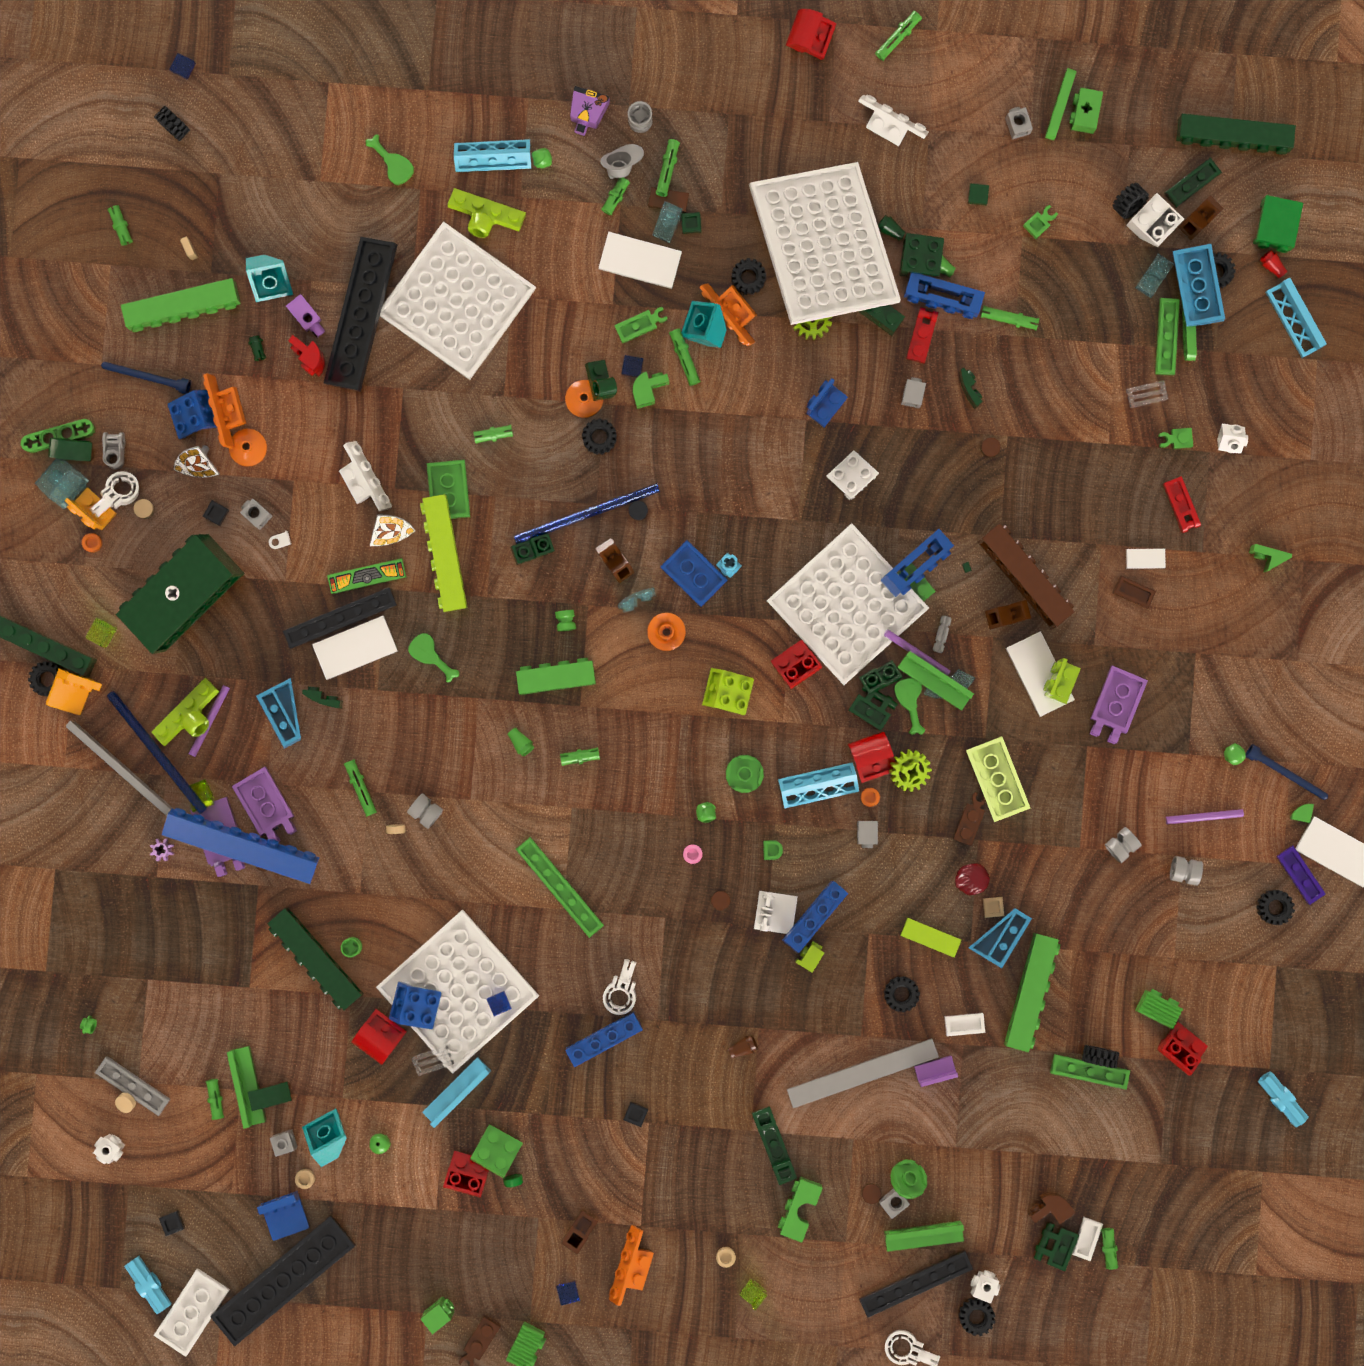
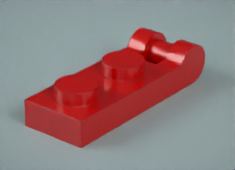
M920 307L906 359L925 363L939 312L934 310L933 312L926 311V308ZM923 318L930 319V323H922Z
M1182 476L1163 483L1180 531L1185 533L1192 527H1200V520ZM1189 515L1191 520L1186 522L1184 516Z

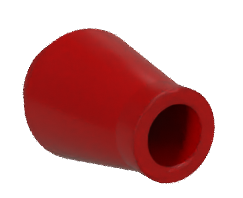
M1269 250L1260 258L1261 265L1276 275L1278 279L1286 274L1287 270L1276 252Z

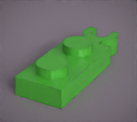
M663 307L657 308L652 315L647 310L614 325L622 344L657 329L655 323L666 322L668 320L667 316L664 318L658 316L660 312L664 311Z

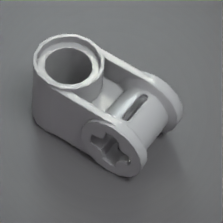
M104 432L102 436L103 462L111 469L118 470L124 465L125 434L124 432L119 434ZM117 456V461L114 464H110V458Z

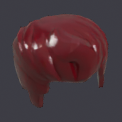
M979 863L967 864L957 871L955 887L967 895L980 894L987 889L990 876L983 865Z

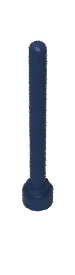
M108 362L101 364V367L105 370L174 387L182 394L189 393L191 388V380L189 379L173 380Z
M1252 744L1248 748L1246 758L1249 760L1262 762L1323 800L1328 798V794L1263 755L1258 746Z

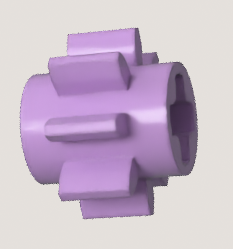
M167 838L163 840V843H161L160 839H156L157 844L150 845L153 848V852L150 855H155L156 861H160L161 857H163L164 861H168L167 856L174 855L171 852L174 844L169 845ZM159 847H163L166 850L165 853H161Z

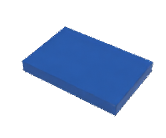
M688 540L660 566L700 607L728 581Z

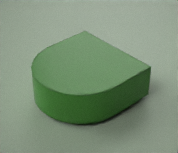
M763 841L764 860H776L781 857L783 847L778 841Z

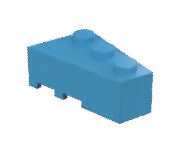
M290 678L256 696L284 749L301 740Z
M1014 909L972 944L969 949L1002 969L1032 918Z

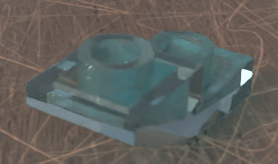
M1158 253L1135 288L1152 298L1174 263Z
M655 588L641 590L628 596L618 604L619 610L623 609V612L634 611V607H638L637 599H641V602L651 601L652 597H656Z

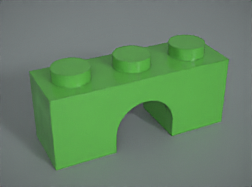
M799 1177L798 1181H794L791 1190L794 1192L792 1199L788 1198L785 1205V1210H787L785 1218L781 1217L778 1224L780 1235L801 1243L803 1242L809 1223L807 1220L800 1218L797 1211L805 1203L816 1206L823 1188L821 1184L803 1177Z

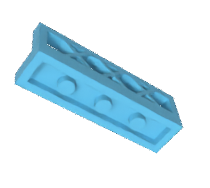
M530 139L454 143L455 171L531 169Z
M1291 278L1284 280L1265 292L1301 358L1327 344ZM1281 289L1284 294L1283 301L1276 300L1272 292ZM1284 306L1290 307L1293 310L1292 318L1286 317L1283 314ZM1293 322L1301 325V335L1293 332ZM1302 340L1310 341L1313 348L1304 352L1301 346Z
M853 762L778 779L784 808L859 792L857 774ZM853 781L854 786L847 788L843 787V785L847 782ZM827 787H835L832 791H824ZM812 790H813V791L816 792V793H815L814 795H812V796H807V795H806V793H807L808 791H812ZM790 795L797 796L794 800L787 801L786 796Z
M479 1057L422 1112L431 1121L430 1125L433 1128L491 1072Z

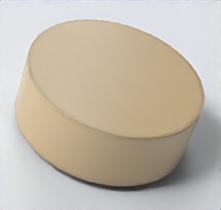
M140 499L134 504V513L142 519H147L153 515L154 506L150 501Z
M404 824L386 826L387 834L406 832Z
M121 1093L116 1098L115 1105L121 1112L129 1113L135 1107L136 1101L132 1095Z
M301 1169L295 1176V1183L301 1189H308L315 1182V1175L310 1169Z
M730 1247L720 1248L716 1254L717 1263L725 1268L732 1266L736 1260L733 1249Z

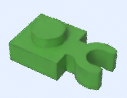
M1050 205L1045 207L1042 215L1036 212L1023 225L1035 239L1051 226L1047 221L1054 220L1058 215L1057 212L1052 216L1047 213L1051 208Z
M1192 428L1172 429L1171 435L1166 432L1158 435V437L1166 438V443L1159 444L1161 448H1165L1170 444L1173 445V449L1193 447Z

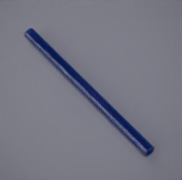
M657 483L513 536L516 544H519L531 538L547 534L659 493L660 490Z
M110 692L107 695L109 701L197 812L201 814L206 811L207 807L116 692Z

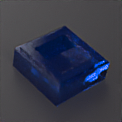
M177 53L169 70L188 79L196 63Z
M625 355L621 374L638 377L641 375L644 359Z
M505 991L487 998L493 1016L512 1009Z
M576 1281L556 1286L561 1306L580 1301Z

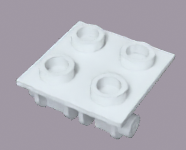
M853 450L826 477L843 491L847 499L850 500L854 499L864 487H867V484L875 479L879 472Z
M759 891L754 929L787 934L794 925L798 896Z

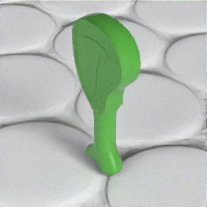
M378 134L374 135L372 139L366 140V146L373 147L387 164L388 178L394 185H401L412 177L414 173L412 163L399 154L388 153L379 143Z
M420 634L410 643L408 648L410 655L421 663L435 664L445 673L447 683L451 682L454 677L459 676L458 670L451 669L440 659L435 651L434 640L429 634Z
M906 678L896 682L894 693L898 702L909 711L912 722L909 734L918 733L922 735L925 732V728L920 725L917 714V698L921 693L922 685L913 678Z

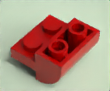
M799 9L786 46L801 53L806 52L822 60L825 57L837 23L823 17V14L818 11Z
M292 335L288 342L292 345L290 348L299 356L298 359L302 362L300 366L311 376L316 374L320 377L326 364L323 352L314 341L309 346H306Z
M800 640L771 660L772 665L790 690L823 668L803 640Z
M885 732L848 744L861 783L889 774V770L894 768L890 765L891 762L895 763L894 754Z
M375 1009L351 1043L383 1065L407 1031Z
M1176 1022L1173 1030L1171 1029L1167 1036L1161 1040L1157 1050L1190 1076L1201 1062V1057L1208 1046L1182 1024Z
M454 1151L443 1188L481 1198L489 1170L470 1160L472 1155Z

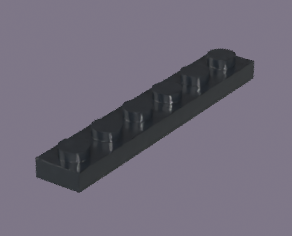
M388 587L286 629L283 633L289 648L293 649L395 607L397 603L391 588Z
M965 1250L867 1294L859 1298L868 1318L973 1270V1267Z

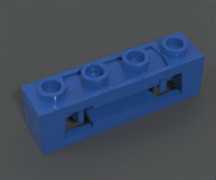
M911 273L904 298H907V301L911 303L922 302L929 308L936 309L940 307L947 313L955 314L957 312L961 313L965 318L973 319V317L977 318L985 292L926 275ZM928 286H930L929 289L952 296L959 297L962 295L960 304L959 301L929 293L927 295Z
M938 529L881 579V582L895 597L900 593L905 595L912 588L910 586L912 582L917 584L925 577L923 573L926 570L931 572L938 566L936 561L940 558L944 560L951 554L949 550L954 545ZM926 551L931 557L905 581L904 579L909 575L905 568Z
M830 881L782 941L796 953H799L848 893L836 882Z
M633 1011L572 1044L565 1051L573 1066L576 1067L643 1030V1027Z

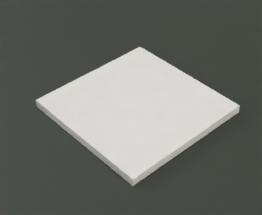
M443 221L382 305L380 317L470 380L533 294L536 287Z
M852 523L767 600L843 685L850 681L893 642L884 636L887 629L899 636L929 609L912 588L905 595L900 593L897 597L889 591L881 582V579L893 568Z
M461 910L376 987L391 1005L393 1004L398 981L413 987L436 990L442 993L433 1029L411 1027L452 1074L539 997V994L464 910Z

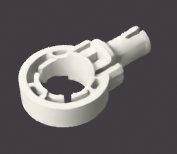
M124 471L112 474L107 479L106 487L100 492L103 498L92 506L90 511L98 518L109 507L114 506L117 509L121 505H128L134 502L139 495V483L136 477ZM119 478H121L122 482L125 481L131 486L132 491L127 495L118 494L114 491V486L116 483H119Z
M624 959L617 986L615 985L618 976H614L612 983L606 987L603 994L604 1006L609 1012L616 1015L628 1013L636 1002V992L634 990L636 982L632 981L630 990L628 989L636 962L631 961L628 968L629 959ZM622 990L628 995L627 1005L630 1000H632V1004L624 1009L626 1007L625 1004L618 1006L612 1000L608 1003L607 993H609L608 999H610L612 992Z
M906 1330L892 1332L885 1343L887 1357L898 1365L910 1363L916 1366L917 1362L921 1361L931 1366H937L940 1359L939 1355L937 1356L922 1349L924 1343L917 1341L915 1336ZM898 1334L907 1335L908 1337L901 1335V1339L909 1342L910 1352L905 1356H899L895 1353L893 1357L888 1348H890L891 1353H894L892 1346L894 1341L899 1339V1336L894 1339L892 1337Z

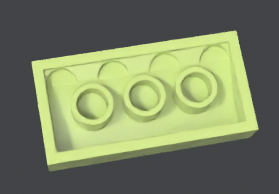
M1002 736L966 750L994 822L1030 809Z

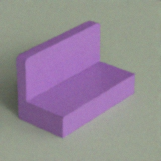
M952 1056L914 1066L918 1083L921 1087L958 1077Z

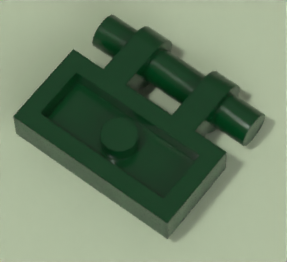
M863 686L862 690L868 693L865 687ZM876 691L871 694L868 693L865 698L858 694L848 711L881 731L891 716L885 709L888 706L894 710L898 703L893 701L889 695L885 696ZM873 697L882 702L880 707L871 702Z
M1048 1222L1046 1228H1043L1041 1232L1042 1238L1039 1245H1036L1034 1259L1041 1261L1043 1254L1047 1255L1046 1263L1048 1265L1066 1271L1079 1234L1063 1227L1059 1228L1058 1233H1054L1052 1231L1055 1224ZM1050 1238L1055 1240L1051 1250L1046 1248Z

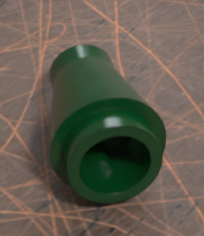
M885 215L878 224L881 233L898 241L906 233L891 216Z

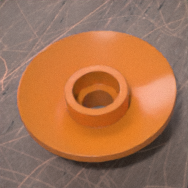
M579 380L573 383L566 392L565 402L567 408L577 417H592L600 411L603 405V400L593 401L589 380ZM582 395L588 396L586 401H582L580 397Z
M242 429L232 436L234 448H229V453L237 464L250 467L257 465L264 459L267 452V443L261 433L254 429ZM249 443L250 445L248 450H244L243 448L244 444Z
M661 613L650 621L647 634L649 641L655 648L662 651H671L682 644L686 630L683 621L677 615ZM664 629L670 630V634L668 636H665L663 634Z

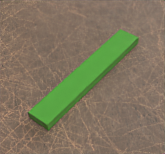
M531 837L516 848V851L589 938L604 926Z

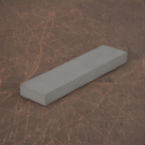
M108 1056L104 1058L95 1072L122 1092L132 1095L135 1101L158 1116L170 1101V1098Z

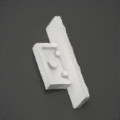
M862 95L858 101L874 110L866 128L897 146L901 144L908 130L923 139L929 133L922 124H914L909 121L908 116L893 112V108L886 104L881 105L877 103L876 99L871 95Z
M357 441L345 443L343 446L352 462L339 470L356 503H362L369 497H372L379 511L390 509L392 505L389 497L382 489L379 479L371 468V464L362 452L361 446Z

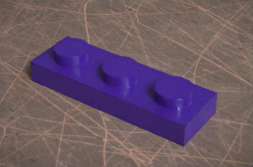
M1290 846L1276 856L1308 905L1326 895L1294 846Z

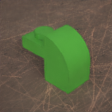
M644 372L637 377L633 385V396L637 409L655 404L652 389L668 385L669 378L667 374L663 375L662 372L656 373L649 379L647 372Z

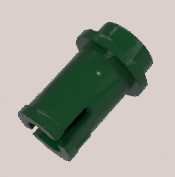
M259 335L250 337L248 345L252 348L255 361H259V358L260 360L266 359L262 346L263 339Z

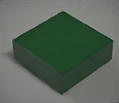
M970 183L968 204L987 206L989 185Z
M700 212L681 213L682 234L701 233Z

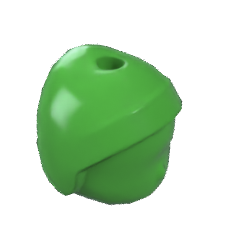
M541 148L532 152L534 166L541 169L551 166L552 156L549 149Z
M1234 743L1225 749L1224 757L1230 764L1238 765L1245 760L1246 753L1240 745Z
M709 802L699 804L696 808L698 820L703 823L715 820V805Z
M381 1133L373 1135L369 1143L371 1151L375 1154H383L391 1146L388 1136Z

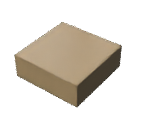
M187 236L182 238L180 241L190 260L197 259L198 256L190 239Z
M1003 897L983 898L984 918L1004 916Z

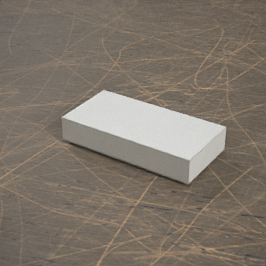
M1126 549V569L1166 568L1165 549Z
M983 1013L944 1016L946 1036L985 1033Z
M1083 1217L1078 1232L1079 1238L1072 1255L1091 1261L1103 1226L1102 1223Z

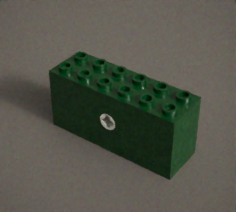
M193 534L185 541L186 545L182 549L178 548L172 554L173 558L169 562L165 561L158 568L160 571L156 575L153 574L145 581L146 584L142 588L140 587L132 593L133 597L129 601L122 603L119 606L120 610L115 614L151 654L166 652L245 574L209 534Z

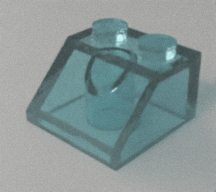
M56 458L35 484L49 499L65 509L68 504L64 500L69 498L74 501L77 494L85 489L89 480L67 460Z

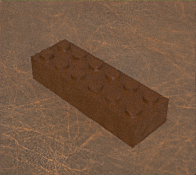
M999 523L981 538L978 544L1050 629L1058 627L1074 613L1072 609L1074 608L1073 604L1067 598L1063 599L1060 595L1061 590L1047 580L1049 576L1043 569L1039 570L1035 565V559L1030 554L1026 555L1022 550L1024 549L1023 545L1017 539L1014 541L1010 536L1011 531L1009 528Z

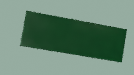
M1209 158L1164 194L1177 208L1222 172L1214 161Z

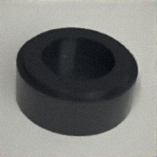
M635 501L629 506V515L634 520H643L648 514V508L642 501Z

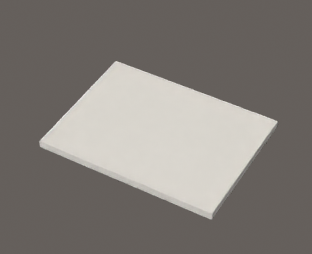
M858 162L751 182L749 184L791 325L886 306L901 301Z

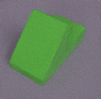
M1258 544L1251 545L1249 551L1250 554H1254V558L1260 560L1267 558L1264 572L1292 558L1290 553Z

